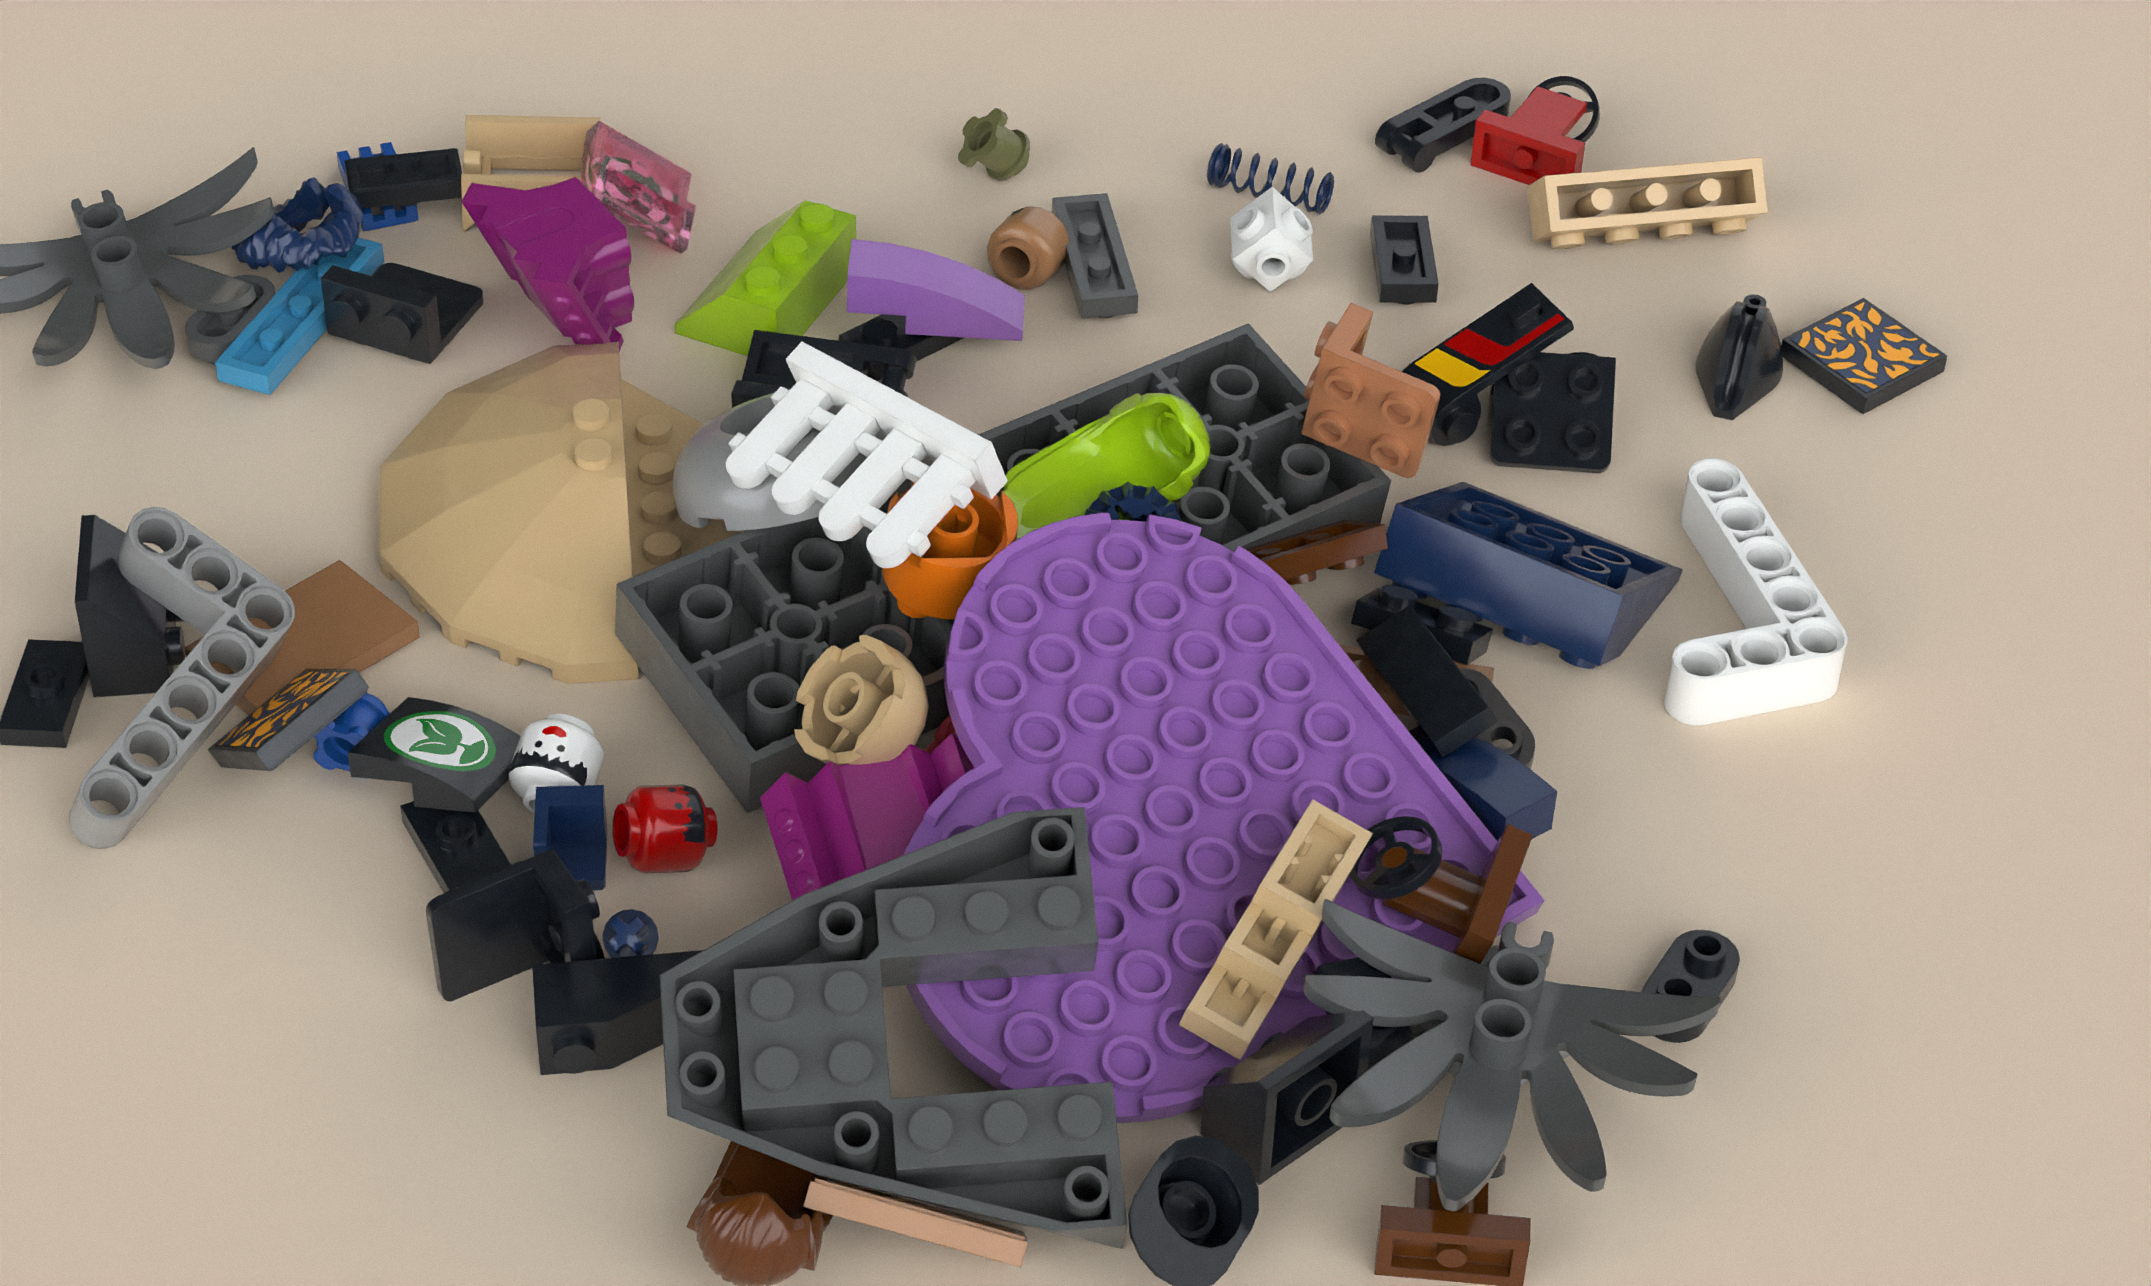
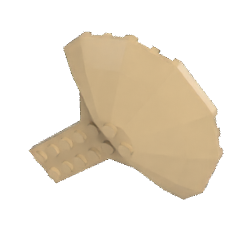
M619 342L552 346L447 392L380 465L379 556L381 572L390 581L397 579L410 593L411 603L421 613L427 610L441 624L442 635L451 644L466 649L471 642L495 649L500 652V661L519 666L523 660L550 668L552 669L553 679L567 684L639 679L637 663L615 635L617 583L743 531H726L723 519H710V524L700 529L686 524L679 517L673 493V475L676 462L685 444L704 424L622 380Z

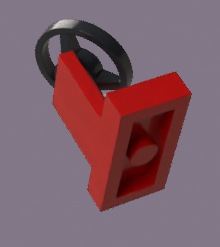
M1558 76L1547 79L1536 86L1511 117L1485 109L1476 119L1471 166L1527 185L1534 183L1543 176L1581 173L1585 142L1593 135L1600 120V106L1594 91L1580 79L1570 76ZM1561 85L1574 86L1583 90L1591 98L1592 102L1581 101L1572 98L1567 93H1556L1549 89ZM1593 112L1591 122L1584 132L1575 138L1566 136L1584 113Z

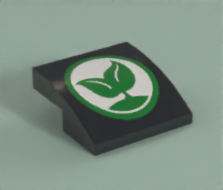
M407 697L348 752L351 777L412 783L415 807L476 813L508 781L509 768L521 736L503 725L472 711L437 701Z

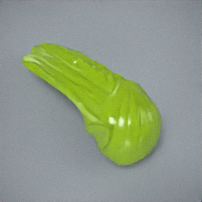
M1136 393L1111 408L1106 416L1085 425L1060 441L1043 448L1026 460L1018 463L1005 474L1008 481L1003 486V492L1011 499L1017 511L1018 529L1016 540L1051 523L1085 515L1086 509L1091 506L1103 490L1109 491L1120 487L1127 481L1136 486H1154L1169 501H1175L1184 497L1193 486V480L1196 479L1200 471L1206 466L1210 455L1209 434L1199 414L1189 403L1178 396L1166 393H1146L1144 395ZM1120 512L1118 513L1119 520H1129L1127 517L1123 518Z

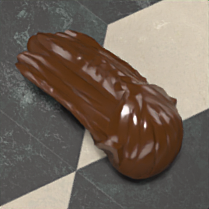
M731 1141L713 1181L708 1186L686 1226L697 1232V1242L703 1252V1258L706 1262H709V1267L714 1273L721 1275L723 1280L738 1286H771L791 1277L801 1268L815 1271L823 1232L834 1216L803 1207L810 1181L817 1174Z

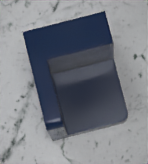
M604 785L536 787L533 834L534 856L554 849L576 881L585 879L593 891L603 890L606 887L607 820Z

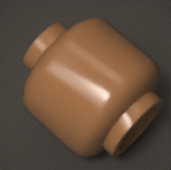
M1027 206L1013 211L991 234L987 246L988 262L994 274L1005 284L1016 289L1031 290L1044 285L1065 263L1069 235L1064 224L1052 212L1041 207Z

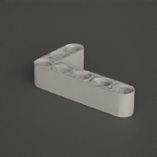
M161 507L142 509L133 516L118 553V567L121 574L131 584L205 636L82 781L70 811L69 825L77 839L92 848L105 849L115 846L129 834L277 656L295 618L294 603L281 587L178 514ZM141 543H153L164 552H151L145 549ZM194 581H207L213 584L218 590H205L199 587ZM248 618H259L265 621L271 629L258 628ZM210 663H223L229 666L234 671V674L218 672ZM171 708H185L191 711L197 719L184 720L176 716ZM135 753L146 754L152 757L159 766H143L137 763L131 755ZM96 800L107 801L113 804L119 813L114 815L103 814L97 811L91 802Z

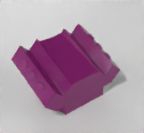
M577 177L554 185L530 190L471 183L462 200V204L511 280H516L528 299L533 302L564 337H571L575 344L583 345L619 342L620 352L624 340L615 328L632 322V311L634 310V296L629 277V265L631 264L632 255L627 239L626 227Z
M951 733L930 754L910 744L899 756L890 761L861 765H837L829 761L808 783L785 772L760 797L792 901L801 895L904 855L914 832L923 821L924 815L932 803L951 784L975 768L967 757L957 735Z

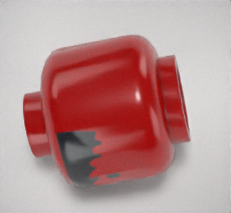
M684 784L643 785L631 791L625 803L617 805L613 816V842L618 855L626 857L631 867L639 872H688L702 862L707 847L714 846L718 833L717 817L713 808L705 807L701 795L691 786Z

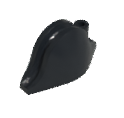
M1752 294L1746 296L1743 302L1736 301L1715 323L1699 350L1695 363L1696 372L1711 412L1715 417L1734 420L1771 392L1781 380L1783 373L1782 346L1770 309L1766 307V300L1762 296Z

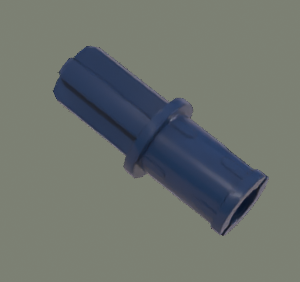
M634 909L622 910L613 915L606 923L602 935L604 948L612 958L651 955L655 952L659 940L658 928L652 918L644 912Z

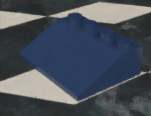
M1460 482L1396 503L1386 533L1388 549L1381 550L1374 573L1392 580V586L1402 587L1417 594L1418 599H1425L1427 596H1431L1447 603L1448 606L1471 612L1476 616L1475 622H1481L1484 618L1504 627L1502 633L1516 642L1527 645H1538L1539 642H1542L1560 650L1559 657L1565 662L1577 667L1593 669L1596 665L1601 666L1621 656L1677 584L1683 569L1466 482Z

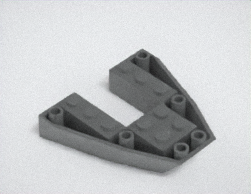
M1085 807L1009 813L801 895L660 974L667 1116L826 1178L1122 1249L1127 1229L1113 1082L891 1099L882 987L1094 971L1098 948V934Z

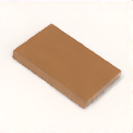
M338 560L285 590L294 603L295 618L277 656L236 705L246 714L250 715L306 668L357 669L360 673L420 638L418 621L344 562ZM248 618L258 628L271 629L265 621L259 618ZM202 638L184 647L186 657ZM210 663L218 672L234 674V671L223 663Z

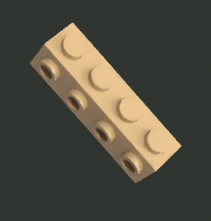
M1762 157L1548 175L1527 186L1533 242L1551 240L1552 249H1569L1586 245L1585 237L1605 236L1606 244L1609 245L1630 243L1640 240L1639 232L1659 231L1661 240L1679 239L1693 236V228L1706 226L1713 227L1714 235L1734 234L1746 231V223L1768 213Z

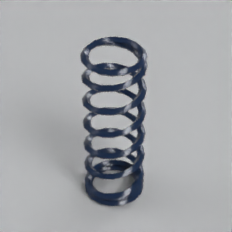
M1218 144L1211 154L1207 168V181L1210 185L1214 184V186L1222 188L1231 182L1237 193L1244 191L1249 186L1255 198L1272 187V181L1278 167L1276 157L1270 163L1265 185L1259 192H1256L1254 189V176L1260 162L1259 153L1254 154L1248 179L1242 187H1238L1236 184V172L1241 162L1242 150L1241 148L1236 149L1232 160L1231 172L1225 180L1231 161V149L1228 144ZM1294 162L1291 163L1288 168L1285 186L1280 194L1285 196L1294 206L1299 205L1304 200V205L1308 212L1316 210L1319 215L1327 209L1334 188L1333 174L1329 172L1323 177L1318 188L1315 205L1311 207L1309 206L1308 195L1315 171L1313 167L1308 169L1304 189L1299 198L1292 202L1290 186L1295 176L1296 164Z

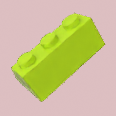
M804 200L755 231L674 324L675 334L748 356L754 330L803 336L847 283L851 241L856 239V215L833 209L825 204Z

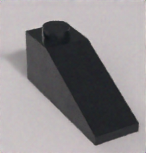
M703 950L532 965L540 1074H576L585 1071L613 1069L663 1045L660 974Z

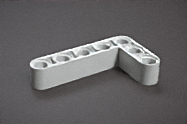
M1716 458L1695 462L1688 472L1680 521L1686 534L1746 629L1689 640L1680 643L1674 649L1664 701L1666 711L1672 718L1681 723L1706 725L1822 702L1831 698L1836 693L1848 641L1846 631L1742 472L1735 465Z

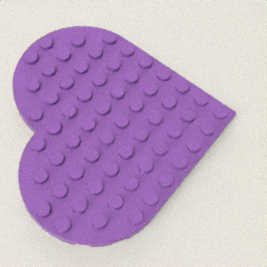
M1097 513L1057 521L1026 534L994 556L976 576L972 588L957 610L947 643L944 663V686L948 711L956 735L975 768L951 784L926 811L923 821L914 832L904 853L905 855L1012 812L1085 807L1098 934L1095 969L1089 972L906 985L925 1022L943 1045L967 1068L999 1090L1113 1082L1117 1123H1130L1173 1117L1202 1107L1204 1087L1218 1071L1226 1067L1233 1068L1257 1052L1262 1044L1272 1035L1279 1032L1285 1033L1308 1017L1326 1015L1323 1008L1317 1006L1305 996L1303 991L1305 976L1307 974L1313 975L1319 965L1358 956L1349 950L1322 921L1241 1061L1179 1025L1187 1007L1215 964L1223 946L1251 903L1259 885L1312 800L1317 801L1366 830L1381 821L1394 817L1410 816L1420 818L1428 822L1436 831L1442 844L1441 860L1480 877L1497 840L1302 598L1266 563L1240 546L1233 552L1221 544L1200 536L1201 527L1179 520L1149 515L1147 522L1111 520L1110 513ZM1411 830L1394 832L1397 842H1406L1412 847L1430 854L1431 839L1427 835ZM1383 837L1374 842L1361 857L1358 865V877L1363 881L1377 869L1375 858L1379 851L1386 846ZM1521 870L1496 937L1501 935L1503 927L1508 922L1518 925L1537 914L1545 901ZM1348 876L1334 900V903L1350 911L1453 953L1458 937L1382 904L1384 899L1371 898L1362 894L1355 887L1350 876Z

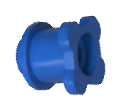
M366 693L316 734L314 738L317 742V748L313 753L315 761L328 770L338 768L350 772L348 752L390 714L384 703L374 695Z

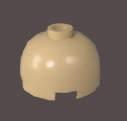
M860 635V642L853 643L843 650L835 645L826 649L809 668L797 692L796 701L804 705L802 729H794L795 738L806 754L825 764L829 761L837 765H861L890 761L899 756L908 745L912 744L915 746L925 727L929 704L926 687L921 675L912 662L901 652L868 635Z

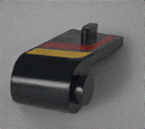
M1530 283L1402 370L1403 373L1434 385L1440 392L1439 404L1429 435L1436 444L1447 446L1467 440L1475 432L1481 416V404L1477 394L1574 330L1572 321L1533 283Z

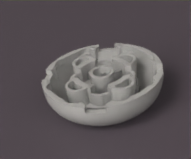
M774 393L749 400L719 414L698 429L685 444L674 470L673 493L678 515L686 524L701 529L710 524V519H723L726 531H745L783 526L819 517V512L825 504L818 500L800 514L788 515L783 513L778 508L772 495V486L778 479L774 475L770 474L760 485L754 488L742 489L734 485L726 470L727 458L732 453L728 443L738 432L748 436L774 408L775 405L771 399ZM812 428L785 458L793 462L820 431ZM859 453L832 484L840 488L867 457Z

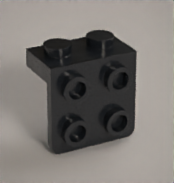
M397 263L381 265L372 276L332 265L321 277L328 334L431 364L484 303L483 291L477 286Z
M1539 352L1490 385V395H1494L1490 448L1492 462L1503 467L1586 473L1605 472L1611 462L1616 357H1602L1587 352H1574L1570 354Z
M551 849L433 898L426 906V917L437 989L446 1001H454L532 969V965L605 959L602 946L593 927V920L600 916L599 905L589 883L585 879L576 881L554 849Z

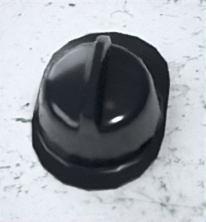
M1197 1135L1175 1141L1159 1156L1134 1195L1128 1213L1130 1238L1139 1258L1155 1276L1172 1286H1212L1227 1272L1243 1242L1251 1232L1259 1212V1189L1250 1166L1235 1149L1216 1138Z

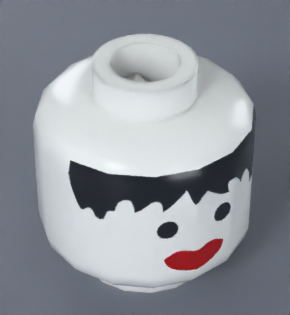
M551 714L543 720L532 722L523 730L509 768L508 781L515 793L523 798L524 806L535 813L536 787L596 784L603 764L604 750L598 739L594 736L595 732L592 727L586 722L566 714Z

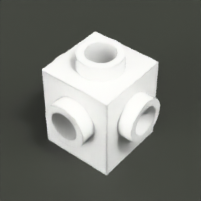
M1271 187L1230 218L1231 259L1233 264L1244 277L1248 279L1255 278L1268 291H1273L1286 280L1297 278L1313 261L1311 240L1313 228L1310 219L1275 188Z

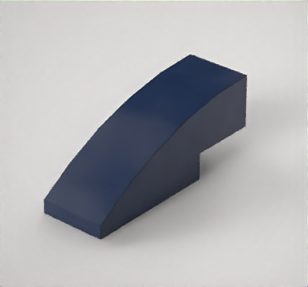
M1419 726L1409 731L1497 841L1507 824L1533 834L1532 839L1552 829L1557 790L1530 768L1501 749L1477 737L1442 758Z

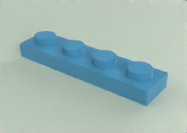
M358 237L355 245L351 247L345 258L334 255L321 257L317 265L312 264L307 270L302 266L298 271H295L216 360L218 381L271 395L327 330L321 277L332 265L372 276L384 263L382 243Z

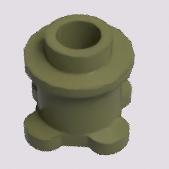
M995 108L984 117L978 118L974 116L966 122L962 131L965 136L964 144L959 152L958 160L966 167H972L978 161L986 166V170L992 178L998 181L1007 180L1019 174L1026 167L1030 156V140L1024 132L1018 129L1010 130L1005 127L1008 120L1007 114L999 108Z

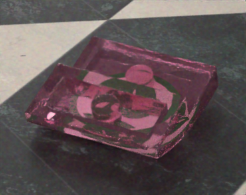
M598 121L586 133L581 173L583 185L617 219L682 254L688 249L696 205L687 201L692 173Z

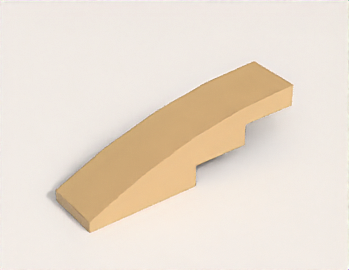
M1312 800L1259 885L1251 903L1223 946L1215 964L1187 1007L1179 1025L1241 1061L1323 921L1322 908L1324 899L1334 902L1373 833Z

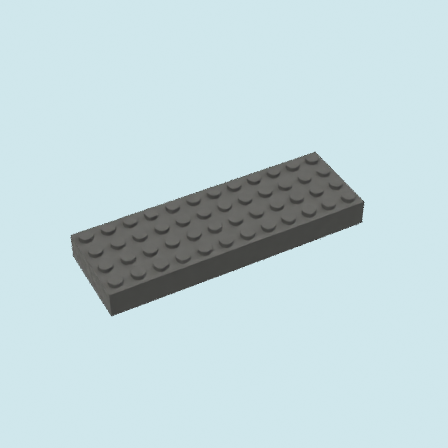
M1249 323L978 434L992 442L1003 471L1006 474L1018 463L1026 460L1043 448L1106 416L1111 408L1136 393L1140 395L1146 393H1166L1178 396L1189 403L1202 419L1210 438V455L1206 466L1200 471L1196 479L1193 480V486L1184 497L1171 502L1175 503L1182 522L1201 527L1200 536L1221 544L1235 552L1238 546L1248 549L1344 519L1381 523L1391 484L1390 478L1377 465L1301 434L1309 400L1304 398L1306 386ZM906 479L879 510L887 514L890 500L897 491L899 497L903 492L911 488V481ZM1002 487L996 495L1000 497L1001 490L1003 491L1004 487ZM819 517L783 526L746 530L617 583L615 635L747 813L762 807L760 797L785 772L808 783L826 765L804 752L795 738L794 729H802L804 705L796 701L797 692L809 668L826 649L833 645L843 650L853 643L860 642V635H868L898 650L912 662L923 679L929 704L926 724L921 735L936 729L950 716L944 686V663L947 643L955 619H940L929 616L911 618L899 610L897 598L890 592L885 583L882 567L877 566L873 562L868 552L866 541L872 530L865 526L854 537L845 541L829 539L819 522Z

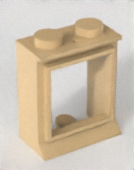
M465 115L466 150L463 152L464 174H461L462 200L471 183L530 190L554 185L577 177L604 206H608L596 193L591 182L593 166L602 160L611 159V140H600V117ZM492 169L580 171V176L491 174ZM462 204L464 232L475 223Z

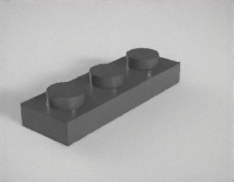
M1108 194L1052 198V213L1064 224L1069 235L1065 264L1080 317L1110 318L1115 315L1138 313V292Z

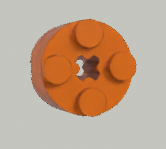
M970 488L974 498L964 509L954 505L927 535L931 547L922 557L911 553L900 565L893 568H882L885 583L890 592L897 598V606L903 614L911 618L929 616L940 619H955L958 608H960L965 596L972 588L979 572L994 556L1016 541L1018 529L1017 511L1011 499L1002 490L1000 497L995 495L990 499ZM909 489L903 492L899 497L897 491L894 497L890 500L887 514L909 491Z

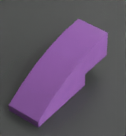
M852 239L847 274V312L906 316L905 334L1022 341L1025 307L1024 294L997 278L973 267L928 251L891 243Z

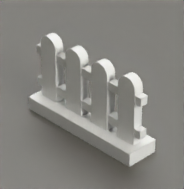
M801 342L786 358L796 384L790 390L781 386L771 396L775 405L774 408L748 436L738 432L728 443L732 453L726 461V470L735 486L742 489H750L760 485L770 474L777 477L778 479L772 486V495L778 508L785 514H800L810 508L816 500L824 503L825 505L819 512V522L826 536L833 541L848 540L854 537L863 526L871 529L872 532L867 538L866 547L873 562L882 568H893L900 565L911 553L922 557L931 547L927 535L954 505L964 509L974 498L970 488L992 499L1008 481L991 441L804 342ZM812 428L820 431L793 462L785 458ZM859 453L867 457L840 488L832 484ZM906 479L915 483L888 514L879 510Z

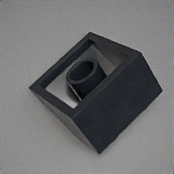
M81 515L74 602L93 697L156 693L174 672V665H180L185 659L183 629L181 626L176 627V622L185 621L131 584L121 574L118 567V553L126 533L96 515ZM141 543V545L145 549L151 552L159 553L153 550L152 548L148 547L147 545Z
M1364 1010L1306 1018L1285 1033L1279 1032L1272 1035L1262 1044L1257 1052L1233 1068L1226 1067L1221 1069L1209 1080L1203 1090L1200 1134L1203 1137L1216 1138L1235 1149L1250 1166L1256 1183L1258 1185L1262 1184L1343 1128L1335 1125L1330 1120L1331 1104L1347 1087L1368 1070L1374 1019Z

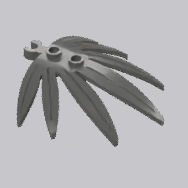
M252 147L236 161L201 184L136 218L126 221L123 209L116 204L113 193L107 189L101 191L104 202L95 203L86 208L82 206L79 198L72 200L71 208L81 235L47 241L0 244V276H9L0 279V314L35 307L55 296L64 287L69 286L44 325L34 345L32 354L35 363L40 366H54L76 356L89 341L96 323L98 303L103 302L114 337L125 354L134 362L147 368L159 369L167 366L174 354V333L168 313L154 286H159L177 302L203 312H230L251 304L256 298L252 284L168 255L196 256L227 249L253 235L272 218L274 207L271 197L212 215L239 192L256 169L258 160L255 148Z
M1324 899L1322 919L1331 932L1363 961L1397 979L1307 974L1303 991L1308 1000L1332 1014L1364 1010L1374 1019L1373 1026L1401 1027L1421 1024L1435 1019L1443 1021V1023L1421 1034L1382 1059L1355 1080L1331 1104L1329 1118L1339 1127H1362L1391 1119L1417 1104L1431 1092L1455 1062L1462 1063L1445 1104L1436 1148L1437 1188L1441 1203L1446 1210L1457 1211L1470 1202L1485 1186L1497 1168L1512 1131L1522 1079H1528L1530 1082V1095L1535 1122L1540 1137L1556 1165L1569 1179L1587 1191L1595 1192L1604 1188L1607 1171L1599 1133L1589 1107L1559 1051H1566L1589 1073L1622 1090L1662 1097L1683 1096L1694 1090L1698 1076L1696 1072L1621 1035H1663L1700 1025L1717 1015L1721 1001L1720 997L1667 995L1544 981L1554 944L1552 932L1544 931L1539 945L1531 948L1523 947L1515 941L1517 924L1508 922L1502 929L1498 952L1492 957L1489 966H1486L1387 927L1328 899Z

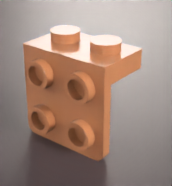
M1350 303L1338 324L1330 321L1327 322L1317 342L1314 355L1319 357L1320 360L1312 372L1305 389L1304 398L1309 400L1301 434L1404 478H1412L1416 475L1422 463L1439 404L1440 392L1430 383L1363 356L1373 311Z

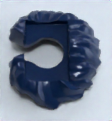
M309 178L307 181H303L301 188L296 191L293 198L287 199L284 204H278L274 207L272 218L262 228L247 239L232 246L231 249L235 250L239 262L247 263L254 270H257L260 266L264 268L268 265L273 267L278 273L284 272L286 266L296 271L303 266L307 270L312 264L317 265L321 257L334 255L345 258L348 251L355 245L359 237L363 220V208L356 196L340 183L330 184L325 188L316 178ZM330 206L332 212L318 226L310 228L304 233H299L306 227L308 222L323 219L325 212Z

